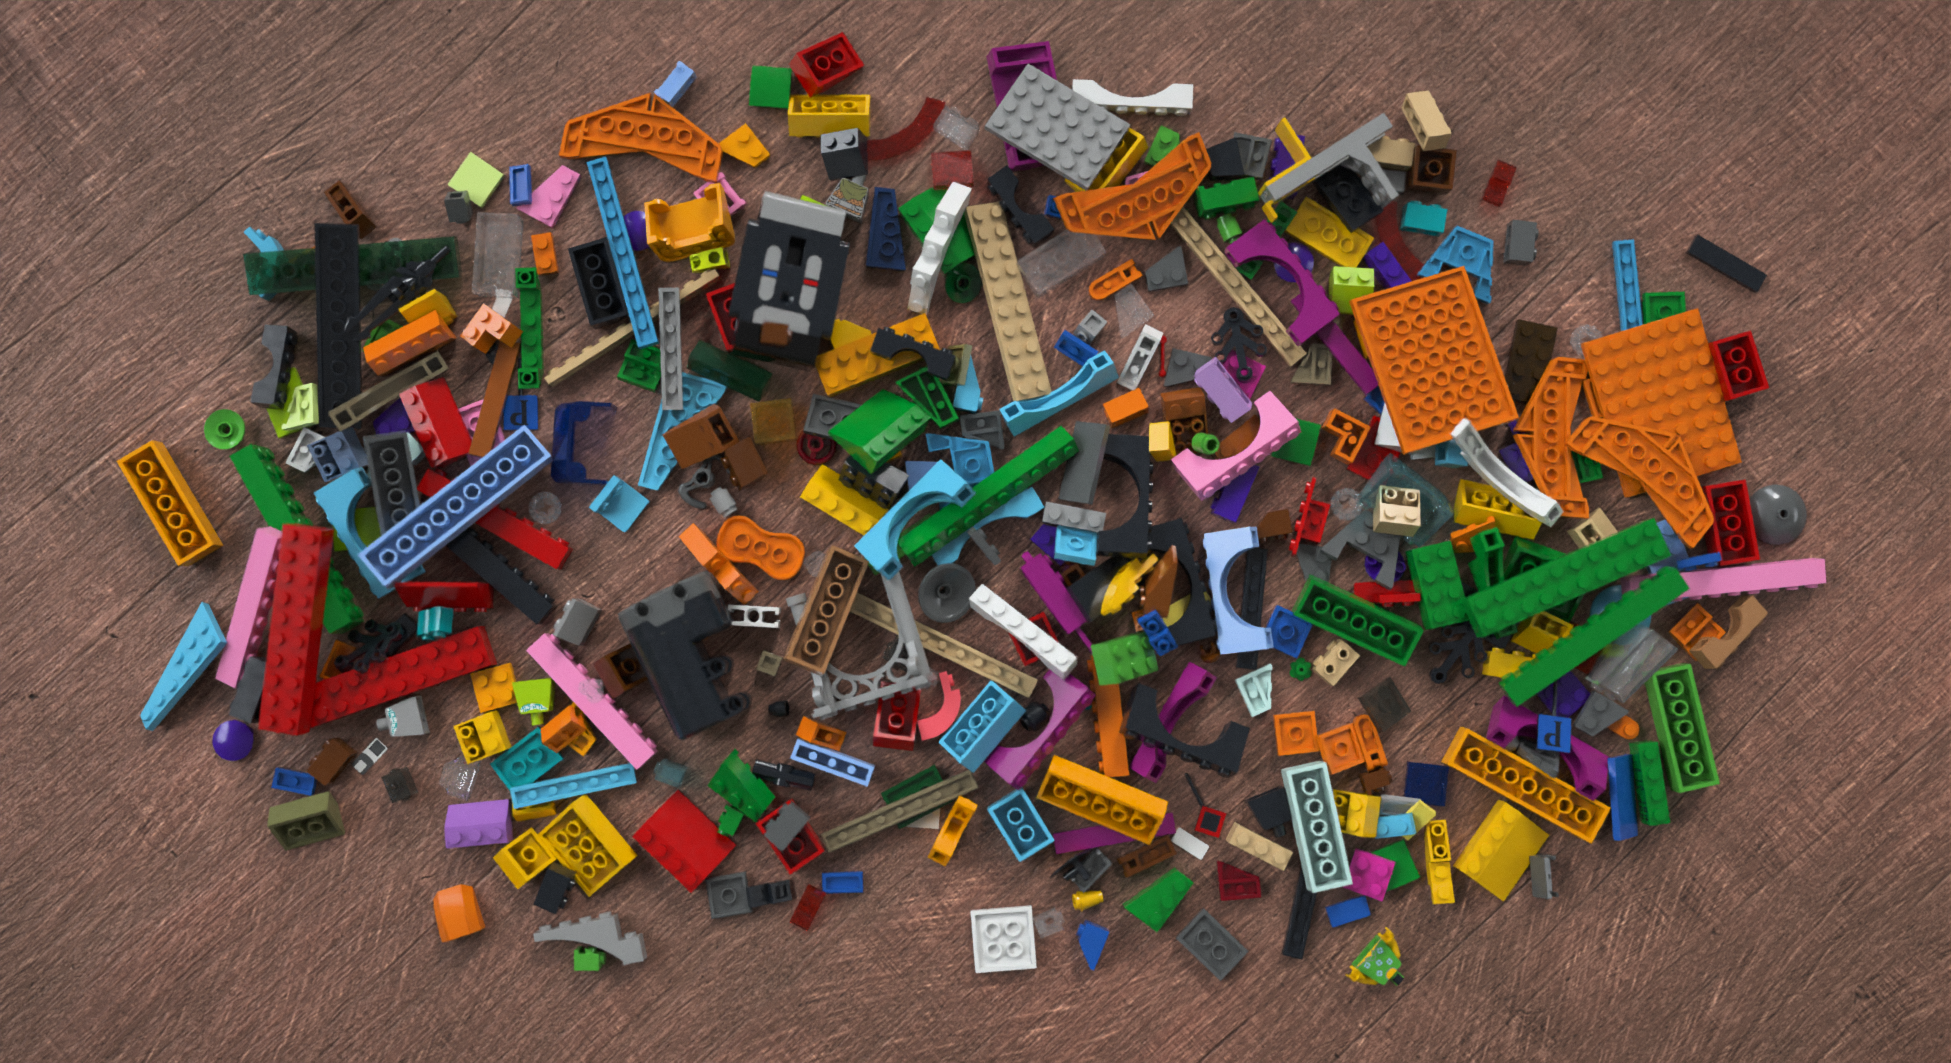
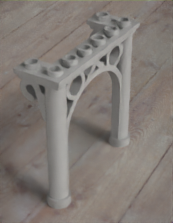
M899 571L889 581L881 574L899 632L898 646L894 655L883 667L869 674L853 675L844 673L828 663L825 673L821 676L811 672L815 688L812 689V695L815 704L819 707L814 709L813 718L820 716V719L823 720L838 715L837 710L845 709V712L857 709L856 704L863 703L864 706L876 703L875 698L878 697L886 700L895 697L894 692L901 691L902 694L914 691V686L916 690L933 685L932 681L937 679V676L933 675V672L930 671ZM805 593L786 599L788 607L791 608L796 626L807 601ZM904 646H906L908 659L900 657ZM896 662L907 666L908 671L905 676L898 678L893 675L892 668ZM827 670L837 676L832 685ZM886 675L891 681L896 682L895 684L880 688V681ZM843 679L850 681L853 685L851 693L846 695L838 691V684ZM859 684H865L871 689L870 692L855 696L858 692Z

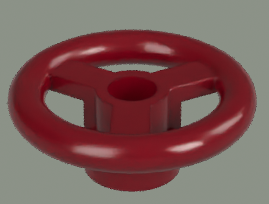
M804 431L800 433L797 439L798 454L809 464H824L831 460L836 452L837 442L835 440H822L819 436L805 434ZM805 437L808 440V448L811 450L809 457L803 450V440ZM815 441L820 442V446L818 448H813V443ZM826 446H831L829 453L825 457L816 459L818 452Z

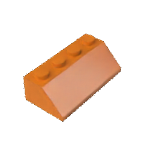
M434 310L363 347L366 361L378 376H387L457 338L438 312Z

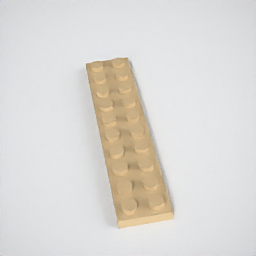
M999 202L968 206L965 208L964 215L1013 401L1048 395L1052 391L1004 210L999 205Z

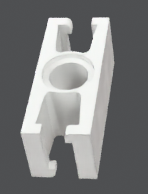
M728 605V610L731 613H734V609L745 611L744 621H734L732 619V625L780 628V620H776L775 624L764 622L765 611H775V615H779L781 613L780 607ZM753 610L759 613V619L756 622H752L749 618V614Z

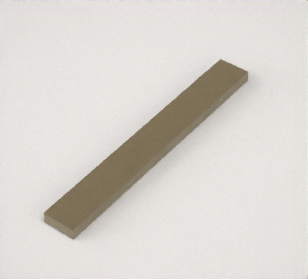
M966 770L820 835L828 853H831L979 787L973 773L970 770Z

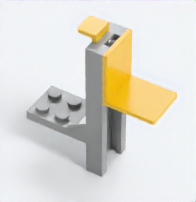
M1382 113L1313 158H1311L1286 118H1283L1277 125L1275 132L1296 164L1264 183L1258 192L1265 203L1262 210L1272 223L1278 218L1272 207L1338 165L1361 175L1363 185L1371 190L1374 202L1380 205L1382 209L1398 197V193L1368 149V146L1386 135L1385 132L1393 127L1386 115Z

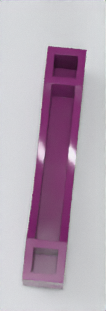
M1191 662L1183 670V674L1158 715L1161 723L1170 734L1181 715L1189 706L1206 696L1217 679L1216 676ZM1142 742L1129 768L1157 783L1167 766L1166 754L1161 749L1147 747Z

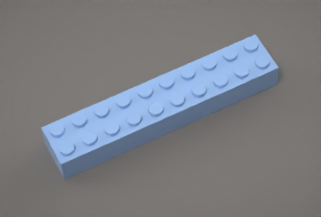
M525 425L364 549L358 556L380 582L390 590L394 586V582H400L550 464L553 461L551 455Z

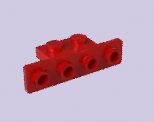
M1312 477L1311 482L1307 481L1304 493L1308 495L1306 501L1301 502L1299 512L1302 513L1301 521L1296 520L1294 528L1297 536L1295 540L1291 539L1289 551H1292L1291 557L1294 558L1300 539L1320 544L1330 504L1311 499L1316 482L1315 477Z
M1412 580L1396 581L1391 590L1375 582L1353 584L1354 595L1369 602L1381 603L1382 607L1394 606V602H1402V606L1414 605V601H1421L1420 593L1415 592Z

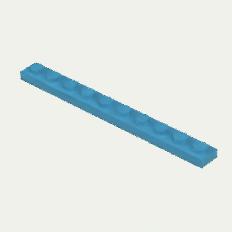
M603 157L587 162L638 348L643 349L659 344L608 159Z

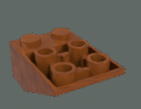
M1196 387L1160 393L1164 422L1170 421L1176 455L1187 448L1192 453H1198L1192 448L1193 437L1197 433L1208 434L1205 395L1201 388Z
M712 404L662 434L681 469L717 455L739 442L721 407L716 404Z

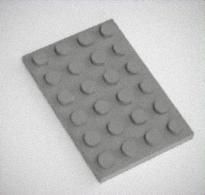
M1027 64L985 125V130L1086 191L1090 188L1130 128L1129 123L1030 64Z

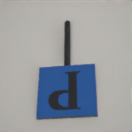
M518 358V369L522 368V358ZM519 389V396H507L503 410L504 430H518L524 425L529 430L538 429V395H523V389Z
M1555 680L1553 682L1552 716L1538 714L1537 749L1570 753L1571 718L1556 716L1558 680Z

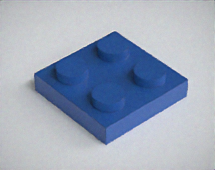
M1276 605L1265 628H1271L1274 649L1297 659L1313 624L1294 616L1292 611Z

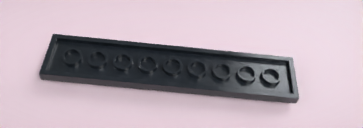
M314 223L319 427L337 428L329 416V412L362 393L361 341H353L361 333V321L347 333L344 332L349 316L356 317L361 312L359 224ZM362 419L348 428L361 429Z

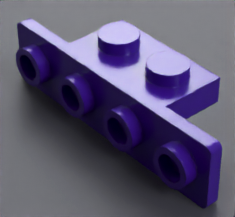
M1513 420L1508 424L1513 434L1525 433L1513 431L1514 427L1517 424L1516 420ZM1516 442L1500 450L1505 463L1514 474L1525 482L1534 479Z

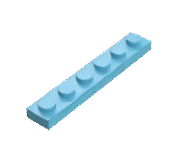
M631 763L511 787L510 792L513 807L516 809L637 783L634 766Z

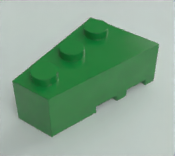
M1254 177L1233 180L1224 185L1216 183L1214 187L1204 189V186H1199L1193 195L1198 218H1205V220L1214 219L1217 217V214L1224 213V215L1228 213L1233 214L1237 209L1241 208L1244 211L1251 210L1260 201Z
M928 367L895 382L915 404L931 417L930 420L940 430L959 421L939 378L928 375Z
M734 749L723 761L707 786L747 817L757 822L775 796L760 778L756 779L750 771L751 767L749 764H744L737 756L739 752Z
M1174 867L1155 880L1150 886L1144 890L1142 889L1137 895L1122 904L1125 909L1158 932L1194 882Z

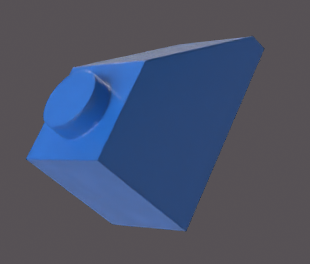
M1085 919L1084 924L1080 923L1076 935H1078V941L1090 969L1095 970L1109 935V930Z

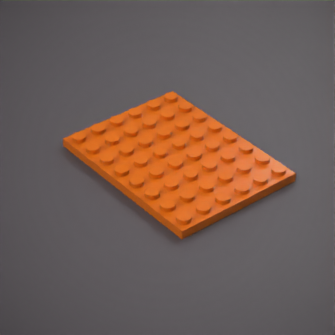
M1464 266L1349 301L1403 455L1454 439L1451 433L1463 418L1470 421L1477 432L1519 418Z
M1698 308L1581 343L1603 419L1677 434L1666 449L1671 446L1676 438L1681 437L1696 476L1742 463ZM1617 471L1624 497H1631L1646 492L1639 481Z

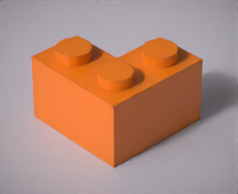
M483 303L460 337L486 354L497 339L512 348L523 331Z
M1335 408L1329 412L1321 427L1322 430L1338 437L1330 456L1347 465L1353 463L1371 428Z

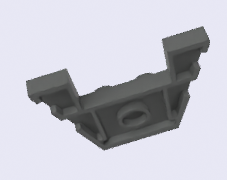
M1365 509L1324 545L1320 552L1336 561L1345 544L1355 548L1383 564L1374 582L1391 590L1394 584L1401 535L1373 532V513Z

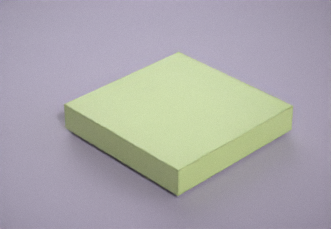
M470 152L448 185L456 191L468 190L470 200L483 208L505 175Z

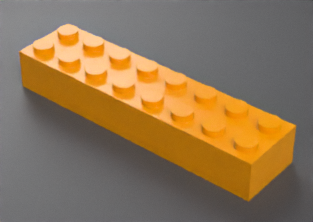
M1460 727L1441 761L1445 765L1575 837L1591 844L1611 809L1596 799L1594 801L1576 792L1575 788L1556 777L1549 776L1535 765L1468 728Z

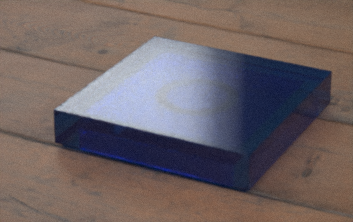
M1407 761L1404 797L1421 799L1427 805L1445 807L1449 766Z

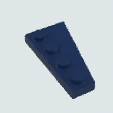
M875 187L866 267L906 272L895 189Z

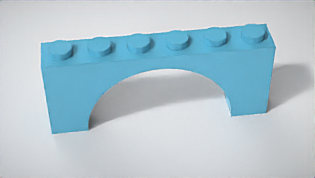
M940 459L854 546L889 581L903 567L897 555V543L900 533L909 519L924 507L938 502H952L962 508L976 492Z
M359 467L314 492L316 502L326 512L327 520L337 530L338 538L346 545L349 556L357 563L360 574L368 581L371 592L377 598H381L396 589L394 586L390 590L387 589L358 556L367 546L359 537L356 529L355 509L361 495L371 486V480L363 467ZM422 564L400 582H409L425 573L426 571Z

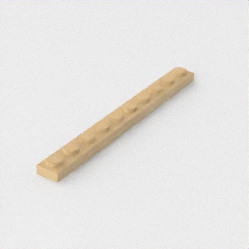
M1182 207L1170 225L1253 324L1263 327V336L1289 367L1294 365L1307 353L1301 346L1298 347L1287 334V329L1188 211Z
M708 269L700 275L701 278L698 280L687 282L683 286L684 289L680 290V305L721 280L718 272L715 269L712 271ZM659 302L650 306L653 323L659 320ZM631 322L617 327L616 332L612 335L607 334L601 337L598 344L587 346L579 356L570 357L562 367L551 369L548 372V376L545 377L548 385L556 386L634 336Z
M857 592L850 612L899 635L892 609ZM915 621L924 648L1030 698L1038 681L1037 679Z

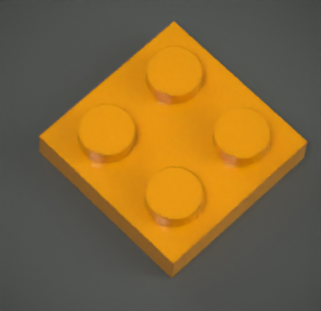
M512 663L470 674L480 713L517 703L512 682H516Z

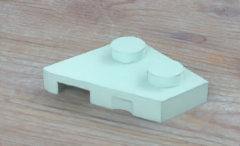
M1267 664L1235 679L1251 717L1271 709V664Z

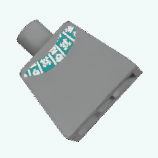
M421 695L411 697L386 708V717L377 719L378 730L389 729L391 737L430 733Z

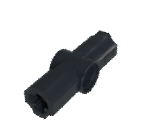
M756 759L752 771L756 778L772 781L773 784L783 787L792 786L809 791L812 790L816 773L795 769L794 766L788 764H775Z

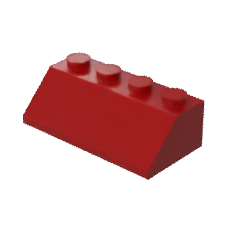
M444 377L415 385L399 394L431 468L446 467L469 455L472 439Z

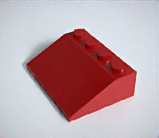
M394 582V587L405 606L413 607V611L426 610V607L440 606L454 608V612H466L467 608H474V612H487V608H493L494 587L488 583Z
M679 789L632 836L690 893L701 884L736 846L729 837L718 832L719 827Z

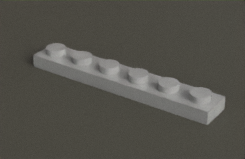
M658 288L662 410H684L680 288Z

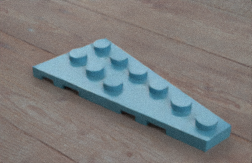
M682 372L684 410H662L661 400L638 486L657 491L660 490L678 463L662 434L712 404L717 405L729 387L728 384Z
M201 602L140 715L147 730L153 731L227 644L208 603Z

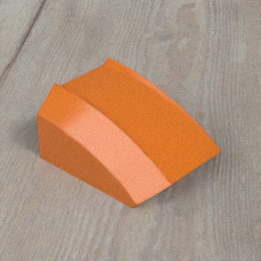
M460 884L437 892L433 901L442 943L485 928L472 886Z

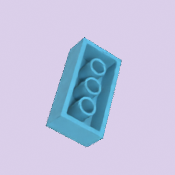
M991 680L940 739L939 743L959 763L974 773L1026 712V709Z

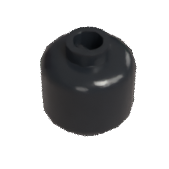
M1032 702L1024 708L1026 712L1019 719L1027 731L1037 732L1048 724L1050 720L1048 714L1050 711L1044 703Z

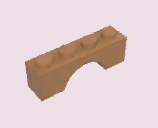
M1753 595L1740 596L1728 609L1730 628L1723 638L1702 637L1689 650L1704 669L1720 668L1725 663L1724 660L1737 651V646L1750 637V632L1763 623V618L1768 612Z

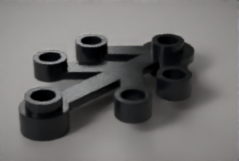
M1231 307L1225 311L1223 316L1224 324L1218 332L1212 334L1211 342L1215 346L1221 345L1223 337L1230 328L1232 329L1233 335L1223 349L1216 352L1215 357L1223 355L1225 358L1219 361L1221 364H1224L1227 361V356L1235 347L1239 365L1236 371V378L1241 383H1248L1252 379L1253 372L1247 366L1243 345L1254 351L1258 357L1266 355L1267 347L1265 344H1257L1241 334L1240 327L1251 332L1254 338L1262 337L1263 327L1251 324L1243 318V312L1239 308ZM1236 314L1237 318L1231 319L1230 315ZM1259 329L1261 333L1255 334L1253 331ZM1219 336L1221 340L1218 342L1214 341V337ZM1263 348L1265 351L1263 353H1259L1257 349ZM1246 370L1248 374L1243 376L1241 371Z
M370 619L365 623L364 628L370 633H382L378 637L362 635L357 630L350 631L348 634L349 641L354 644L359 642L365 645L347 656L339 655L334 661L335 668L342 673L348 672L353 668L354 660L365 654L363 660L356 662L354 669L360 674L366 673L371 660L377 663H382L385 660L392 641L396 642L403 637V626L399 622H392L386 626Z
M1469 620L1466 625L1452 627L1446 625L1441 628V634L1445 638H1451L1454 634L1466 633L1461 640L1441 643L1434 641L1429 644L1428 649L1433 654L1453 649L1440 667L1431 669L1429 677L1434 683L1442 684L1446 681L1448 670L1460 655L1462 661L1461 674L1465 678H1472L1474 676L1475 670L1471 667L1468 644L1472 639L1475 646L1474 659L1478 662H1484L1487 659V653L1483 650L1482 637L1476 636ZM1447 628L1451 629V633L1449 635L1444 634V631ZM1437 644L1438 650L1432 651V646ZM1480 652L1484 654L1482 659L1477 658V654ZM1470 668V675H1465V670ZM1437 673H1442L1441 679H1436Z

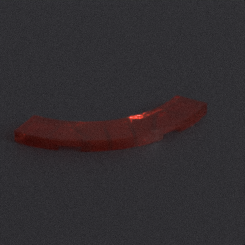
M926 97L921 111L908 127L885 139L867 140L868 161L890 159L916 147L932 132L944 111L946 102Z
M1392 201L1383 208L1382 214L1375 218L1380 243H1385L1411 281L1422 279L1417 274L1425 264L1419 261L1406 247L1397 224L1398 202Z

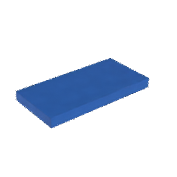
M1624 754L1607 759L1613 839L1616 841L1638 836L1632 754Z

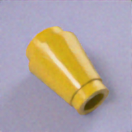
M1101 890L1085 891L1084 893L1077 891L1076 894H1072L1073 906L1075 910L1084 911L1102 903L1103 895Z

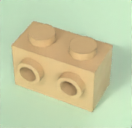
M1342 639L1331 641L1326 647L1328 651L1323 656L1319 655L1313 662L1315 666L1312 670L1330 686H1334L1360 657Z

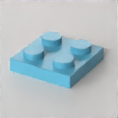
M1057 525L1054 558L1094 566L1096 561L1097 533Z

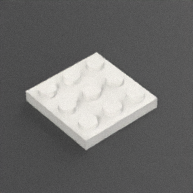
M1031 905L971 910L975 973L1037 968Z

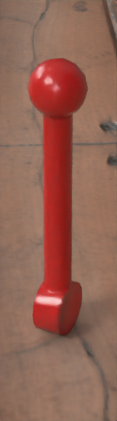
M1162 336L1159 342L1161 344V368L1158 373L1160 377L1166 376L1164 367L1167 338L1165 336Z

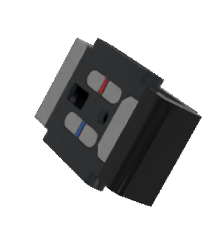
M764 192L757 220L748 219L728 314V317L736 319L730 354L808 372L814 368L820 338L830 340L849 252L850 243L840 241L846 214L845 210L776 193ZM769 321L789 324V330H792L791 343H787L785 348L760 345L762 323Z

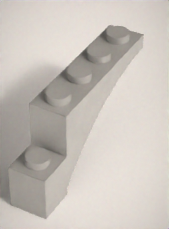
M611 911L599 914L598 918L591 919V916L579 918V922L563 921L556 927H551V924L540 926L539 930L533 934L535 942L570 940L593 945L618 957L623 961V965L641 962L647 958L643 933L636 934V931L625 933L624 937H622L618 913L611 914Z

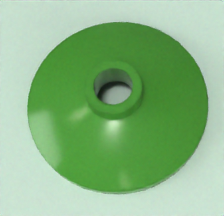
M217 410L207 418L204 425V434L207 441L213 447L223 450L231 449L243 440L245 423L242 417L232 410ZM230 427V432L226 434L225 429Z

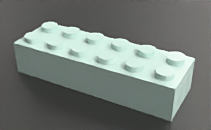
M1316 761L1281 769L1307 890L1316 893L1353 884L1326 762Z

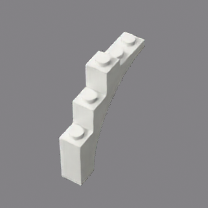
M952 182L936 208L933 226L924 239L922 254L912 270L910 281L912 287L907 309L927 315L940 268L965 208L969 204L972 188Z

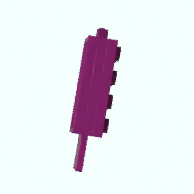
M1028 551L1022 553L1021 557L1026 564L1019 569L1065 633L1069 634L1075 631L1092 654V644L1079 627L1087 620L1062 584L1065 580L1058 571L1054 573L1050 567L1052 562L1046 554L1042 556L1040 553L1033 558Z

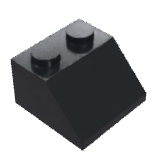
M859 128L821 134V155L830 181L868 175L867 137Z

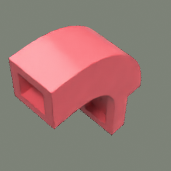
M947 671L939 673L944 693L942 708L933 716L917 720L922 741L934 738L945 732L958 715L961 702L960 688L951 689L955 685L952 674L948 675Z

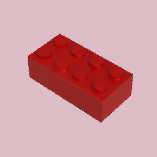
M1746 479L1702 486L1701 488L1714 517L1712 526L1704 534L1708 554L1721 552L1722 560L1718 561L1716 566L1760 560Z

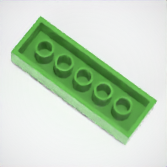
M1679 663L1642 672L1670 790L1682 793L1720 784L1691 664Z

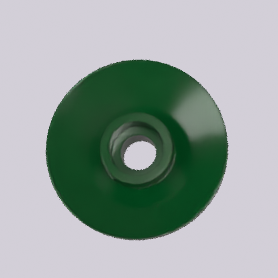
M961 263L947 273L945 291L951 300L957 303H967L978 295L982 284L978 269L971 264ZM962 279L961 285H958L959 280Z

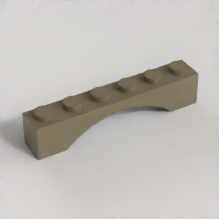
M435 350L331 410L329 416L341 432L395 399L400 393L432 379L449 368L439 352Z

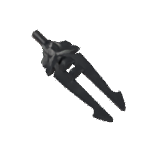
M445 245L431 259L420 262L410 261L406 263V267L397 268L396 271L403 276H393L356 317L349 316L344 332L350 331L388 297L393 304L358 334L353 341L359 342L371 338L370 333L372 330L400 312L399 308L416 299L415 291L417 289L421 296L426 293L425 287L430 288L433 284L432 275L436 265L451 252V249Z

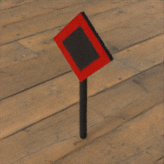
M1185 773V777L1201 807L1194 830L1219 838L1227 813L1204 806L1189 774Z

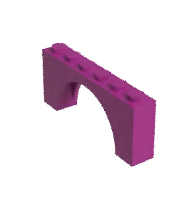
M1264 219L1226 247L1224 254L1235 268L1250 261L1264 260L1274 262L1290 272L1300 289L1301 307L1295 322L1286 332L1299 347L1336 319L1340 314L1338 312L1339 308L1333 301H1329L1324 288L1314 282L1312 273L1308 269L1305 270L1303 268L1300 258L1295 253H1291L1286 240L1276 234L1274 225Z
M1049 669L1043 678L1047 681L1053 693L1054 709L1048 726L1038 738L1027 745L1017 748H1006L997 745L984 760L989 767L1017 790L1027 783L1031 774L1040 767L1041 762L1053 751L1054 746L1066 735L1067 730L1079 719L1080 714L1092 703L1093 698L1096 696V694L1071 674L1063 680Z
M1504 695L1492 708L1486 738L1502 748H1505L1516 736H1527L1537 739L1538 715L1522 705L1515 706ZM1571 735L1570 753L1560 752V756L1573 774L1575 791L1594 801L1606 789L1607 759L1610 757Z

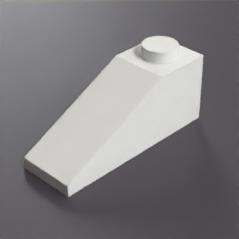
M1145 324L1117 381L1118 384L1131 390L1137 388L1162 338L1163 332Z

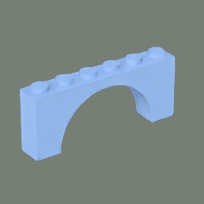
M1245 527L1204 534L1203 547L1207 552L1206 567L1210 574L1208 584L1210 590H1212L1211 606L1215 610L1216 618L1214 620L1218 630L1217 647L1220 650V654L1274 648L1271 628L1253 626L1242 620L1233 610L1227 595V577L1233 563L1246 551L1259 547L1257 527Z

